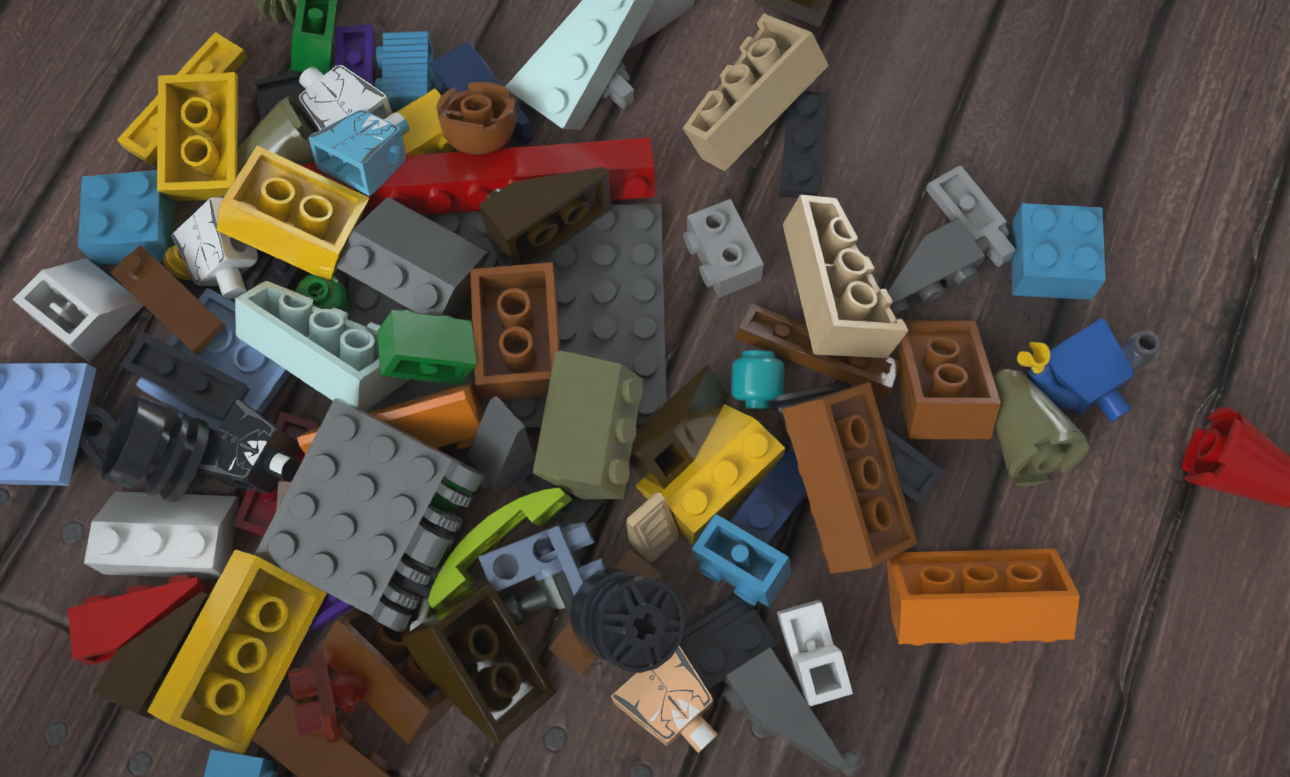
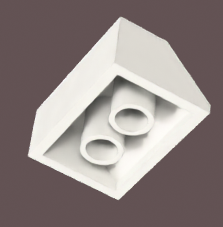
M115 491L91 522L84 564L102 574L174 577L191 574L197 578L219 579L232 554L235 527L232 525L238 513L240 498L238 496L184 494L179 501L171 503L163 500L160 493L151 496L141 492Z

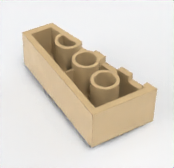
M763 13L757 22L758 32L753 38L746 37L739 47L742 52L734 66L727 65L720 74L722 82L717 90L708 91L683 127L684 132L703 160L726 171L829 66L812 32Z
M800 195L784 221L783 228L813 354L888 358L908 332L903 319L896 320L891 311L890 305L893 301L887 290L880 289L871 273L875 268L869 257L859 252L855 244L858 237L837 198Z

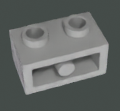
M731 199L687 216V232L683 233L685 244L691 255L697 253L702 263L699 266L702 279L708 288L713 286L718 298L762 280L764 264Z

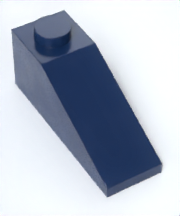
M469 41L430 63L434 76L430 83L433 89L436 88L441 96L456 87L457 93L469 90L468 83L491 82L502 86ZM516 104V126L511 137L528 144L533 141L530 121Z
M791 449L785 453L759 483L730 521L772 546L808 497L803 478L798 470L796 455L792 454Z

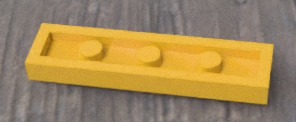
M215 32L176 75L235 72L248 57L244 49ZM158 95L117 139L123 148L149 165H152L157 159Z

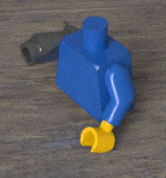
M1101 318L1051 350L1044 343L1030 342L1033 356L1030 352L1020 351L1017 355V361L1022 366L1031 367L1029 374L1033 383L1056 406L1065 410H1071L1074 414L1080 416L1098 405L1110 422L1113 423L1132 410V407L1119 391L1128 384L1143 366L1158 358L1160 340L1153 332L1142 331L1133 334L1120 347L1108 324Z

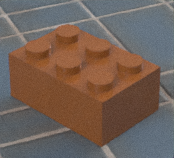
M553 262L470 269L473 339L477 363L475 366V385L481 401H490L495 396L500 400L547 397L555 351H561L557 285Z

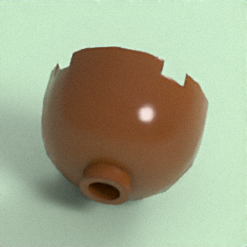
M491 82L468 83L469 90L458 93L456 87L449 89L439 98L436 107L444 138L456 150L467 154L484 155L502 148L510 140L516 126L517 114L514 97L512 99L509 97L508 89Z

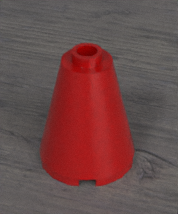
M1221 407L1212 412L1207 418L1213 422L1205 431L1197 428L1186 447L1182 460V469L1188 472L1189 476H1184V479L1196 486L1283 508H1290V456L1238 411L1230 407Z

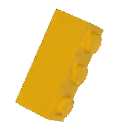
M235 72L158 76L157 191L174 201L209 200L211 197L219 198L226 195L237 177L238 75Z
M256 146L221 201L216 230L320 278L331 281L337 270V262L352 230L358 226L369 197L260 146Z
M724 404L693 463L665 489L645 478L636 484V488L647 499L659 492L666 500L678 531L694 545L714 514L723 518L766 477L783 457L785 447L755 418Z

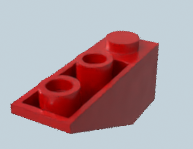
M185 574L168 579V584L162 586L137 585L126 589V594L112 598L108 595H96L85 598L83 605L67 608L72 657L74 660L89 666L111 661L116 651L200 592L208 595L211 592L210 585L194 575Z

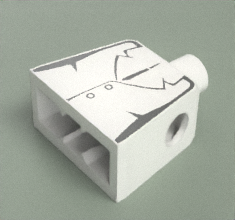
M343 65L335 66L325 75L316 67H309L300 76L299 82L306 90L300 94L299 100L308 119L317 131L358 110H365L383 120L393 114L388 99L383 92Z
M211 197L172 234V238L195 284L199 286H219L224 299H235L247 292L241 275L257 262L258 253L256 248L216 230L223 198Z

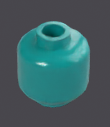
M743 351L742 357L734 360L732 363V396L737 400L745 401V409H770V402H773L777 396L784 395V363L775 358V352Z

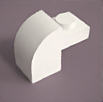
M815 600L778 611L777 614L787 647L785 651L799 692L807 704L813 706L853 694L842 652L833 645L822 602Z

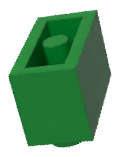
M337 0L297 1L290 70L304 72L309 67H316L323 75L329 72Z
M391 310L377 331L381 376L460 385L477 365L471 321L455 319L448 315L432 316L418 314L411 310Z

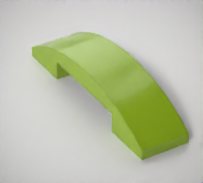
M561 488L546 489L521 497L489 515L464 537L445 561L432 586L427 602L432 608L441 609L460 593L469 590L476 584V581L468 573L467 569L479 559V556L489 551L527 517L532 523L541 527L573 499Z

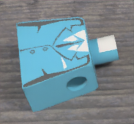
M358 110L309 136L316 168L371 196L405 162L406 153L402 136L409 131V125L406 119L397 112L383 120L365 110Z

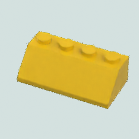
M234 550L147 712L172 726L244 755L327 592L258 556Z

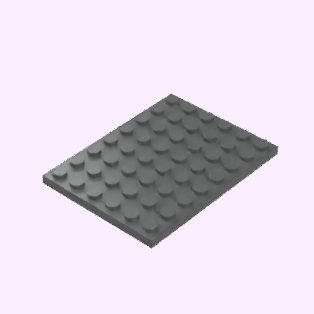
M661 204L611 205L612 210L533 263L553 262L557 285L561 351L622 364L643 379V396L639 402L636 430L667 402ZM481 211L423 215L489 251L490 254L483 268L509 266L490 243ZM349 275L348 294L351 299V309L348 313V320L366 327L370 322L381 326L391 310H411ZM470 293L458 319L471 321L473 331L472 297ZM475 367L460 385L411 379L365 412L475 382ZM547 397L501 400L525 426L526 432L541 431ZM481 401L484 413L489 401Z

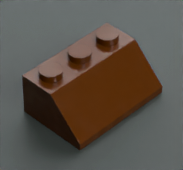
M395 603L411 613L404 631L399 632L377 622L371 615L355 608L336 619L318 654L409 744L433 727L454 706L423 674L402 639L403 636L410 632L411 624L418 619L419 611L416 608L409 609Z

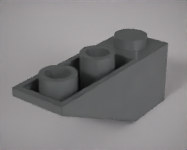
M960 218L925 235L888 290V294L893 301L890 309L896 320L905 316L911 310V306L921 301L925 304L931 303L941 297L946 288L956 283L959 287L964 286L979 275L978 270L985 255Z

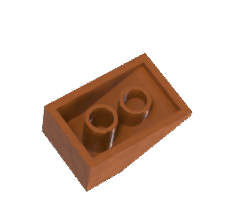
M903 320L908 332L897 345L898 360L901 361L899 367L901 402L908 438L991 439L1001 402L976 321Z

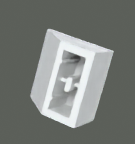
M87 258L41 270L13 299L32 318L88 363L144 306L132 293Z

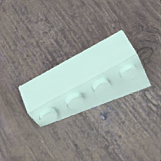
M582 0L505 88L562 129L582 130L655 0Z
M268 281L235 298L236 336L332 401L335 398H340L363 411H367L411 380L381 376L377 331L381 326L370 322L367 327L348 320L347 312L334 307L332 309H320L313 306V299Z

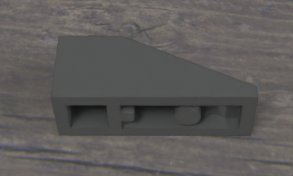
M495 396L487 405L467 456L472 467L484 475L479 485L481 489L486 491L491 487L498 496H501L514 484L513 481L534 459L525 426Z
M771 648L766 649L726 675L724 683L728 688L722 692L736 714L743 711L748 720L833 772L846 764Z

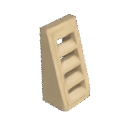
M659 492L653 494L627 518L629 543L647 562H654L679 538L677 526L666 500Z

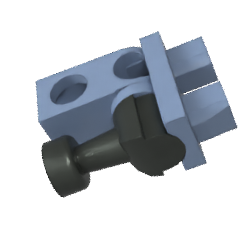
M586 521L570 524L565 527L561 523L478 557L488 581L491 582L496 592L535 576L539 585L537 589L520 598L515 592H510L500 597L517 627L527 622L526 614L549 606L561 609L572 605L574 595L582 583L597 571L607 569L602 558L581 566L575 551L595 542Z

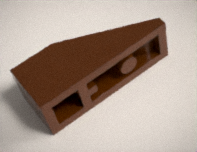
M141 245L131 254L124 257L121 263L111 272L130 293L196 355L227 327Z

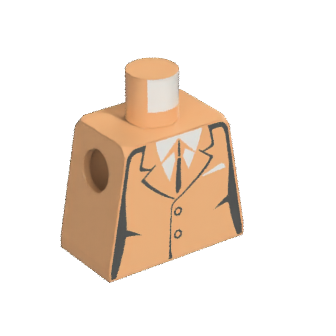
M678 646L672 658L659 668L636 673L611 695L612 701L618 708L665 746H669L682 734L691 746L700 753L718 736L701 716L713 705L714 700L680 646Z

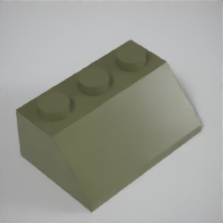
M555 351L533 474L580 499H624L626 483L630 476L629 463L632 444L636 438L639 402L643 396V379L619 363L566 351Z

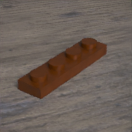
M752 303L740 323L735 337L739 341L765 351L775 352L777 356L853 386L870 382L873 393L886 399L901 364V361L891 357L813 354L806 324Z

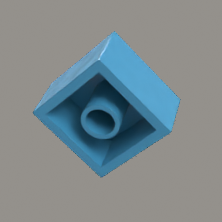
M157 170L82 176L78 248L97 267L119 265L124 257L131 254L141 245L158 262L163 261L165 252L174 246L172 234L175 228V201L157 191Z
M1021 204L1011 223V244L1016 249L1012 255V295L1092 300L1106 281L1102 208Z

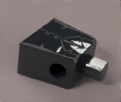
M236 399L205 450L198 470L225 485L270 494L275 490L280 479L286 482L293 480L301 465L300 460L294 457L299 448V443L267 417L240 399Z

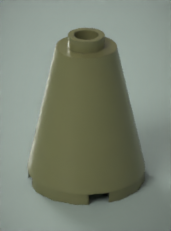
M287 96L283 100L281 99L237 148V176L256 146H260L296 164L315 163L309 136L317 131L310 124L305 111L293 98Z
M1004 369L993 375L1001 402L995 426L1008 475L1012 478L1015 485L1029 487L1050 481L1047 473L1060 468L1064 474L1084 459L1090 448L1085 434L1023 371Z

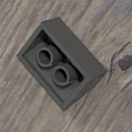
M387 197L352 230L336 268L418 314L432 316L448 315L458 319L471 293L470 269L483 268L490 252L398 201Z

